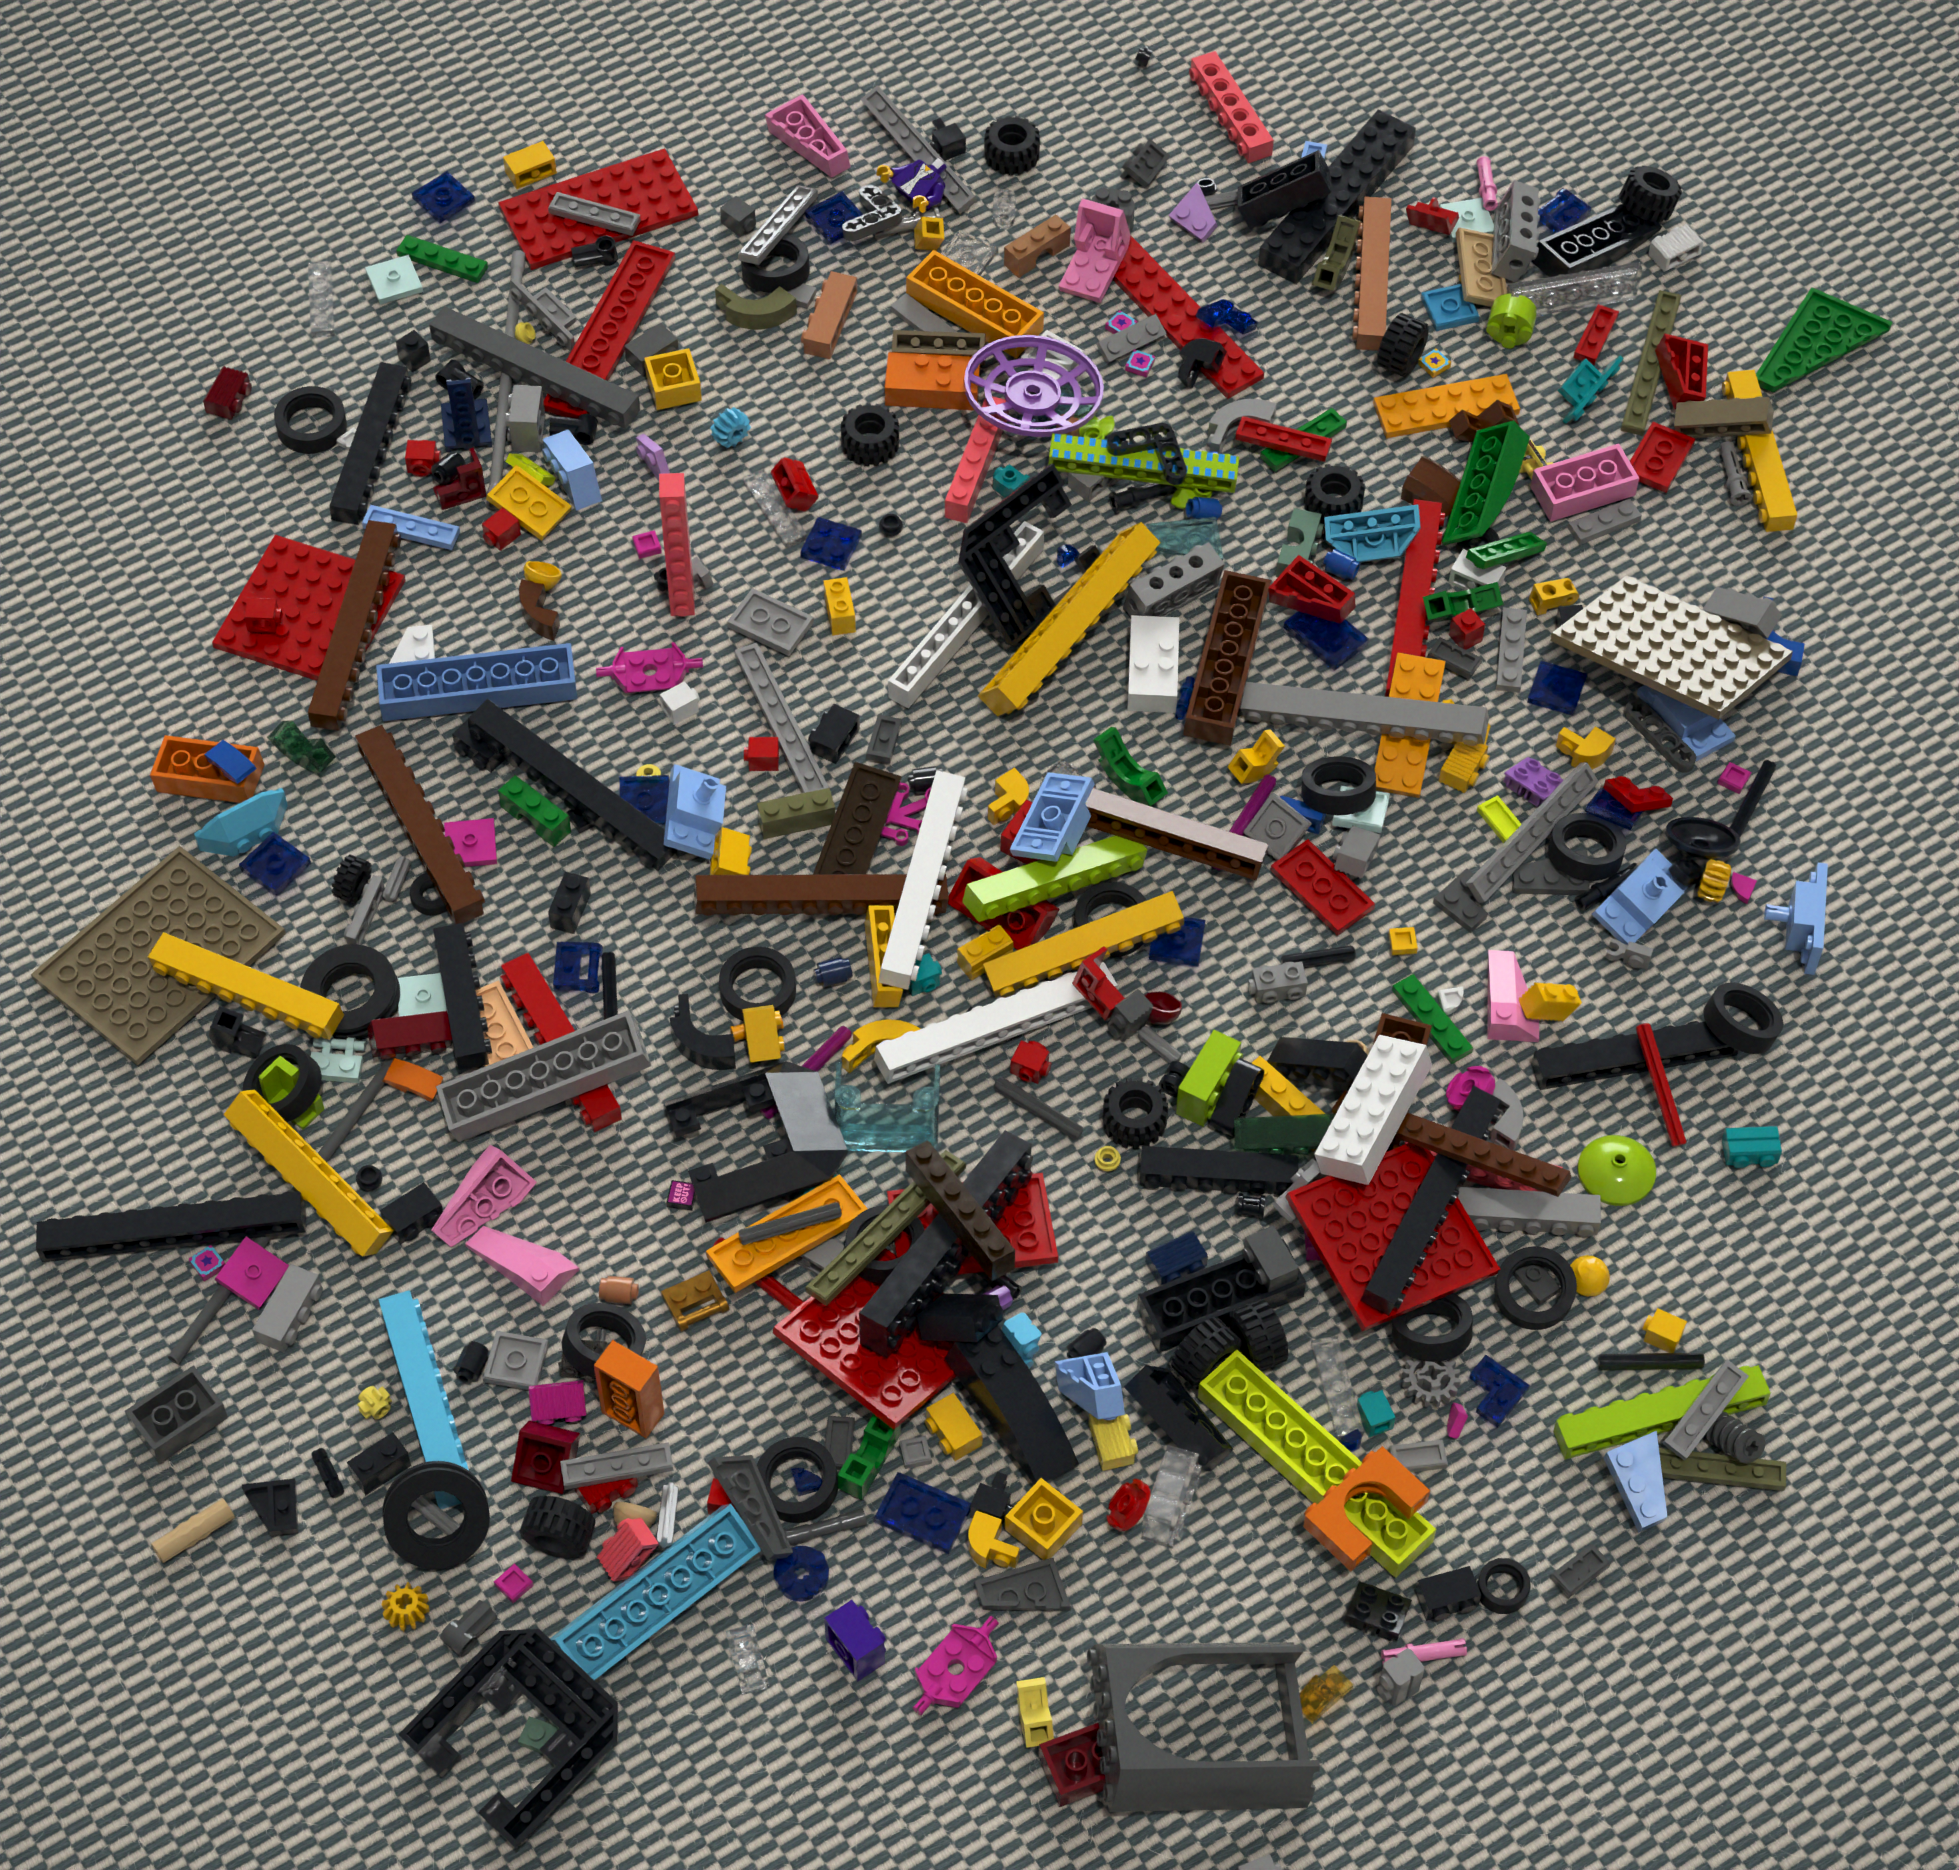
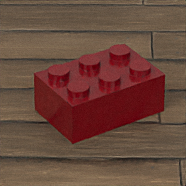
M1099 1723L1039 1744V1759L1059 1807L1103 1791L1106 1781L1105 1774H1101L1100 1759L1103 1756L1102 1748L1097 1745Z

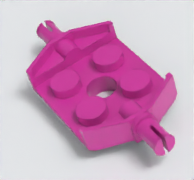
M672 642V648L624 652L623 647H621L612 662L613 665L596 667L597 678L611 676L612 680L616 681L624 693L665 690L682 683L689 669L703 668L702 657L695 659L685 658V655L674 642ZM647 670L656 671V673L651 676L644 674V672Z
M989 1616L981 1628L953 1624L952 1630L919 1669L915 1668V1676L923 1692L922 1698L913 1706V1710L916 1713L918 1712L922 1716L930 1704L934 1705L935 1703L959 1708L996 1664L997 1655L989 1640V1634L999 1624L996 1619L993 1620L994 1617ZM955 1663L963 1666L964 1671L959 1675H953L948 1671L949 1666Z

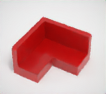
M1103 946L1082 961L1072 984L1106 1021L1111 1017L1115 1005L1125 998L1099 968L1107 952L1106 947Z

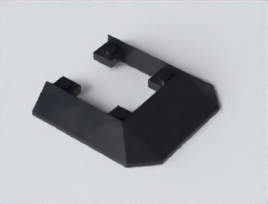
M1050 464L967 526L963 531L958 564L1005 644L1020 647L1073 587V585L1054 600L1044 584L1038 585L1025 595L1003 558L1020 545L1010 527L1011 524L1039 503H1042L1050 518L1057 517L1072 505L1062 488L1065 483L1054 464ZM1091 545L1074 558L1082 574L1100 556V552L1096 545Z
M785 1061L664 1102L676 1138L701 1130L697 1118L698 1115L743 1100L747 1101L750 1113L776 1105L787 1138L763 1146L768 1160L720 1176L717 1175L713 1163L688 1171L705 1223L831 1181L848 1154V1149L817 1071Z
M540 1629L499 1631L398 1734L442 1778L462 1757L446 1740L485 1700L503 1715L523 1695L558 1729L539 1749L555 1767L516 1808L498 1791L478 1812L515 1849L529 1837L618 1744V1702Z

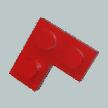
M1624 776L1605 779L1603 788L1631 813L1667 808L1672 805L1673 798L1660 786L1639 789L1629 778Z

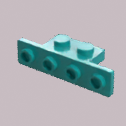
M1621 355L1610 362L1602 373L1585 358L1557 390L1573 406L1562 420L1565 424L1572 419L1574 421L1578 420L1585 412L1583 407L1585 405L1589 406L1597 398L1595 393L1597 391L1600 392L1609 383L1606 379L1609 376L1613 377L1620 370L1619 364L1624 359Z

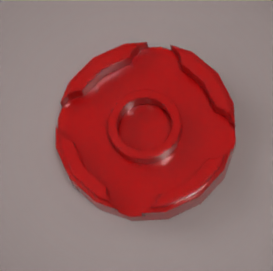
M1132 1479L1133 1482L1131 1484L1128 1482L1123 1484L1115 1492L1109 1503L1108 1509L1111 1512L1110 1515H1107V1522L1111 1527L1120 1532L1132 1528L1142 1518L1148 1507L1151 1490L1146 1483L1139 1479Z

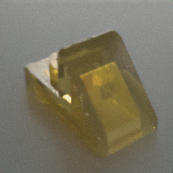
M1335 1665L1320 1677L1314 1675L1300 1692L1303 1715L1313 1724L1350 1692L1354 1684Z

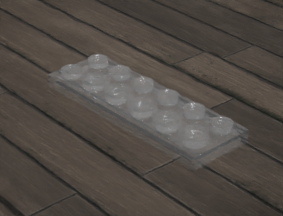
M1640 262L1627 263L1578 273L1508 284L1507 294H1512L1511 297L1519 298V295L1529 298L1536 306V316L1597 306L1598 304L1604 305L1634 300L1637 297L1642 266Z

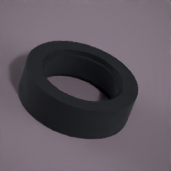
M788 234L782 237L766 257L773 255L791 257L796 260V263L791 267L779 271H766L757 268L755 264L741 261L744 281L753 289L766 293H772L779 286L786 291L792 290L804 283L810 273L807 246L800 239Z
M306 386L297 388L282 397L275 408L274 419L280 441L287 448L298 453L315 454L329 450L337 444L336 440L345 434L347 429V420L341 399L334 392L323 387ZM307 407H321L333 415L330 424L323 430L315 433H300L288 425L291 416L295 412Z
M1334 756L1318 759L1307 765L1302 772V800L1311 809L1324 814L1349 815L1367 809L1375 801L1376 773L1366 762L1351 757ZM1343 780L1353 782L1359 785V787L1346 791H1332L1321 788L1318 785L1327 781Z
M1574 813L1564 816L1554 825L1548 846V854L1552 863L1563 873L1580 880L1598 881L1607 879L1618 872L1627 844L1624 833L1612 821L1595 814ZM1573 836L1591 837L1606 845L1610 853L1599 858L1585 857L1570 850L1564 841Z
M1103 882L1087 889L1078 899L1075 907L1074 928L1089 923L1088 916L1090 912L1103 903H1120L1129 908L1147 900L1141 892L1125 883ZM1141 941L1133 944L1134 947L1125 952H1120L1119 950L1112 952L1109 957L1129 955L1138 950L1144 942Z
M750 947L740 950L729 957L721 968L719 975L721 1001L725 1009L741 1021H744L742 1009L773 1005L774 1011H779L780 1015L783 1016L792 1006L796 996L794 968L783 954L774 949ZM756 967L772 970L780 977L783 983L781 990L774 998L766 1002L752 1003L743 1000L735 993L733 984L735 979L745 970Z
M1733 982L1721 984L1716 988L1703 1010L1705 1022L1713 1034L1728 1046L1741 1052L1760 1054L1768 1051L1783 1030V1018L1776 1005L1758 990L1744 984ZM1725 1006L1736 1007L1748 1013L1758 1022L1762 1031L1748 1028L1737 1022L1728 1013Z
M282 1044L268 1049L253 1062L245 1076L243 1091L255 1089L264 1098L259 1075L279 1056L291 1064L299 1065L300 1075L293 1090L282 1100L269 1103L286 1122H289L302 1115L312 1105L320 1090L322 1074L318 1063L300 1047L292 1044Z
M889 1205L869 1208L855 1217L846 1232V1247ZM918 1217L903 1230L912 1240L907 1252L924 1232L923 1224ZM907 1252L894 1260H873L858 1275L870 1282L883 1284Z
M1539 1246L1519 1249L1504 1260L1500 1266L1501 1270L1498 1271L1494 1286L1495 1300L1502 1314L1513 1324L1530 1330L1547 1329L1562 1321L1572 1307L1577 1290L1576 1277L1567 1260L1559 1253ZM1527 1265H1540L1552 1271L1558 1278L1561 1286L1559 1301L1550 1309L1539 1312L1530 1311L1518 1305L1513 1299L1509 1287L1510 1278L1518 1269Z
M1454 1293L1392 1319L1393 1342L1401 1352L1417 1360L1436 1362L1454 1358L1463 1353L1471 1343L1472 1310L1468 1303ZM1440 1314L1453 1319L1458 1326L1454 1331L1442 1336H1424L1411 1331L1407 1323L1419 1315Z
M591 1303L578 1308L569 1317L562 1338V1350L567 1361L582 1374L596 1379L594 1364L601 1356V1354L587 1348L580 1339L579 1333L589 1327H604L615 1331L624 1338L629 1350L642 1356L646 1344V1334L639 1320L627 1310L608 1303Z
M790 1437L780 1440L771 1445L762 1454L757 1463L758 1470L776 1513L782 1521L801 1523L813 1520L826 1512L837 1496L838 1472L834 1459L830 1452L815 1440L805 1437ZM797 1457L807 1458L817 1463L823 1471V1481L819 1490L811 1498L801 1502H788L774 1494L771 1489V1478L781 1463Z

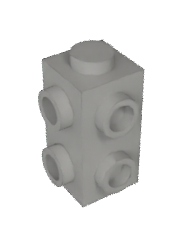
M1285 962L1282 965L1275 966L1263 965L1252 969L1251 979H1248L1250 995L1254 994L1256 1004L1263 1002L1269 1004L1283 999L1295 1000L1306 996L1308 982L1302 962Z

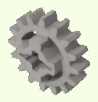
M1414 1358L1412 1361L1407 1360L1406 1369H1403L1402 1377L1405 1378L1403 1379L1402 1386L1408 1388L1407 1396L1415 1395V1403L1424 1400L1425 1407H1428L1430 1402H1434L1435 1406L1439 1407L1441 1400L1448 1404L1450 1396L1455 1397L1457 1395V1388L1460 1387L1461 1379H1459L1461 1371L1460 1369H1454L1456 1361L1429 1362ZM1422 1366V1370H1419L1416 1372V1374H1414L1415 1371ZM1449 1382L1446 1388H1444L1443 1390L1440 1389L1442 1386H1446V1383Z

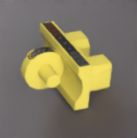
M1529 440L1519 473L1527 472L1532 480L1534 469L1553 464V462L1547 463L1544 459L1546 456L1544 448L1542 446H1535L1532 440Z

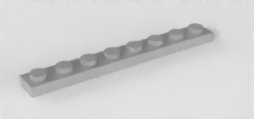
M878 85L861 98L863 104L914 162L920 159L930 166L937 158L943 161L947 166L940 174L946 185L943 195L959 214L977 201L975 195Z
M757 642L734 650L735 657L774 736L778 737L779 746L802 793L829 788Z
M1587 762L1580 763L1466 882L1478 903L1486 902L1552 832L1557 821L1567 816L1599 782Z

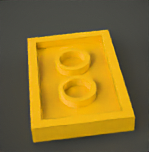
M517 465L508 472L486 497V500L499 510L502 507L519 520V524L541 541L561 522L572 508L569 503Z

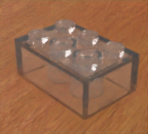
M1167 1445L1143 1516L1141 1540L1173 1549L1175 1540L1181 1541L1185 1528V1518L1190 1514L1193 1503L1192 1497L1194 1492H1197L1201 1479L1199 1476L1202 1465H1198L1199 1454Z

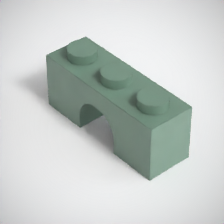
M1297 508L1293 509L1288 526L1287 541L1296 542L1299 545H1282L1277 562L1276 577H1279L1298 555L1313 564V561L1310 559L1311 556H1316L1319 542H1316V539L1322 537L1324 524H1320L1322 514Z

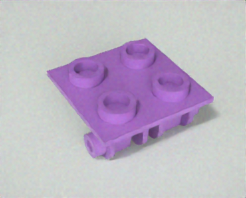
M1530 757L1525 758L1504 773L1506 777L1503 780L1506 783V787L1516 793L1518 792L1519 796L1526 791L1524 799L1527 800L1530 797L1529 802L1536 807H1539L1563 782L1560 775L1549 771L1539 761Z

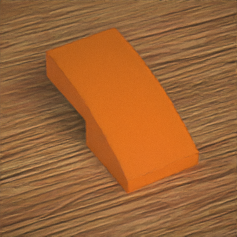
M394 1058L382 1081L404 1093L408 1090L431 1102L437 1092L436 1086L441 1084L444 1077L418 1065Z

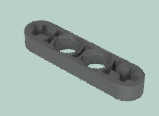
M1641 699L1630 700L1625 710L1626 719L1677 771L1682 773L1691 771L1696 761L1694 751L1646 702ZM1655 724L1659 729L1657 731H1650L1646 725ZM1670 740L1674 742L1675 746L1671 748L1665 747L1662 741Z

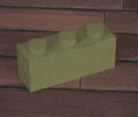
M830 788L757 803L758 821L763 839L831 825L835 816V805Z

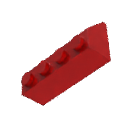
M981 857L967 859L948 896V904L988 931L997 925H1001L1012 939L1013 947L1017 950L1038 943L1049 931L1060 909L1044 900L1035 905H1029L1014 912H1008L993 919L978 922L962 902L966 886L969 883L1002 873L1003 871Z

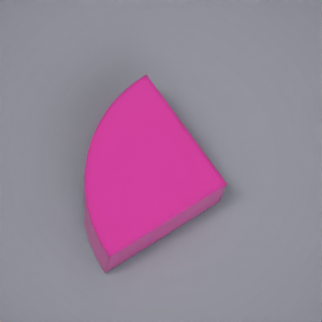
M1733 872L1731 887L1737 894V898L1748 904L1757 880Z
M1453 1402L1449 1413L1447 1433L1449 1437L1457 1439L1461 1434L1468 1415L1463 1406Z

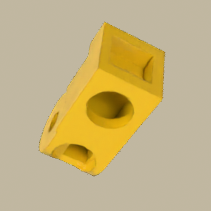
M1569 578L1534 584L1529 596V601L1537 615L1546 614L1547 609L1572 605L1579 599V593Z

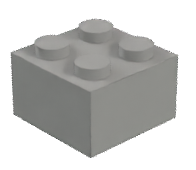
M514 385L513 394L508 395L510 413L506 412L505 425L508 427L507 439L512 442L513 451L541 452L546 417L542 386Z

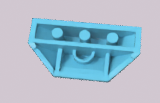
M1418 504L1324 517L1327 542L1337 550L1355 557L1358 562L1401 557L1421 529Z
M280 788L276 791L261 792L215 816L205 824L202 830L194 833L198 849L204 852L234 857L240 853L247 852L261 842L270 840L278 834L288 806L284 790Z

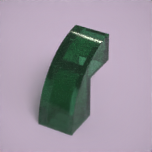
M292 720L282 721L267 736L271 743L287 758L311 772L321 773L336 758L321 738L307 739Z

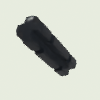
M319 1448L311 1453L315 1465H317V1469L330 1496L337 1498L343 1495L344 1487L328 1458L326 1450Z

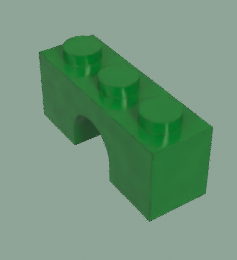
M516 775L498 790L501 808L517 820L525 815L533 823L536 834L553 847L571 833L569 815Z
M873 1414L864 1429V1437L857 1453H850L838 1473V1489L863 1500L900 1437L901 1424L893 1430Z

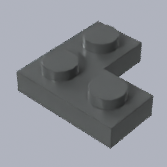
M1465 869L1434 897L1433 904L1471 933L1487 919L1488 912L1472 901L1475 897L1466 882L1474 873Z

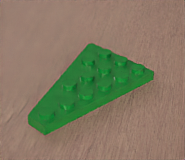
M1811 287L1757 371L1756 376L1759 386L1768 391L1775 392L1889 332L1893 322Z

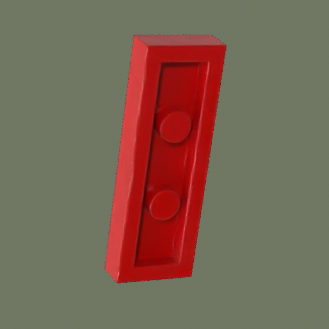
M1597 305L1578 343L1573 358L1581 361L1586 358L1592 365L1596 364L1617 321L1619 311Z

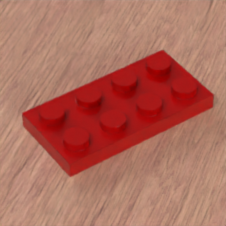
M1307 839L1273 863L1270 871L1338 936L1374 910L1375 903L1343 872H1340V870L1336 871L1334 868L1335 864Z

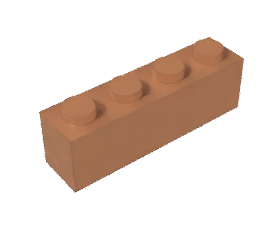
M833 271L830 272L828 280L824 279L822 294L817 296L815 311L809 315L808 329L803 330L801 336V343L804 344L805 354L827 359L832 357L857 295V277Z

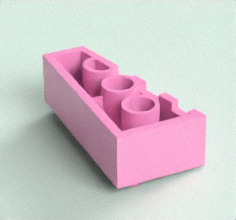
M803 94L765 114L768 130L771 134L831 178L851 167L847 149Z

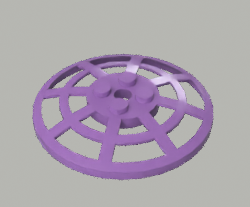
M1016 335L993 341L973 355L965 370V394L974 410L994 426L1022 436L1051 437L1052 433L1066 434L1075 431L1095 416L1103 399L1104 385L1102 376L1091 359L1070 344L1045 336ZM1017 347L1038 348L1036 359L1021 358L1008 361L1002 351ZM1047 350L1055 351L1074 360L1079 365L1068 372L1057 364L1045 361ZM994 355L999 366L991 371L986 380L973 375L981 362ZM1034 366L1033 371L1017 373L1014 370L1015 367ZM1043 368L1051 370L1062 377L1055 380L1050 375L1043 373ZM1085 371L1094 384L1096 392L1094 397H1081V389L1076 378ZM1003 372L1009 377L1006 386L993 383ZM971 382L984 388L988 407H980L974 399L970 388ZM1069 383L1074 397H1060L1061 387ZM991 391L1004 394L1006 402L996 405ZM1029 392H1035V393H1037V394H1036V395H1032V394H1029ZM1094 404L1092 410L1084 418L1073 424L1067 421L1076 413L1080 405ZM1058 405H1072L1063 416L1058 415L1054 411ZM1013 409L1023 414L1022 420L1013 418L1004 413V411ZM990 414H997L1011 423L1020 425V427L998 420ZM1046 415L1052 420L1047 422H1031L1033 416ZM1055 425L1061 426L1060 428H1054V429H1038V430H1037V429H1029L1030 427H1032V428H1045V427H1050V426H1055Z

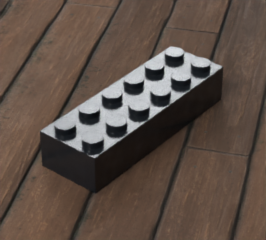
M1282 1239L1283 1242H1284V1244L1286 1245L1287 1249L1289 1250V1248H1288L1287 1244L1285 1243L1284 1239ZM1243 1254L1138 1294L1137 1310L1160 1353L1178 1346L1196 1326L1210 1318L1217 1317L1226 1326H1230V1311L1256 1300L1264 1299L1274 1309L1302 1298L1305 1293L1306 1281L1299 1269L1296 1281L1268 1292L1264 1284L1260 1285L1257 1281L1255 1268L1252 1263L1248 1264Z

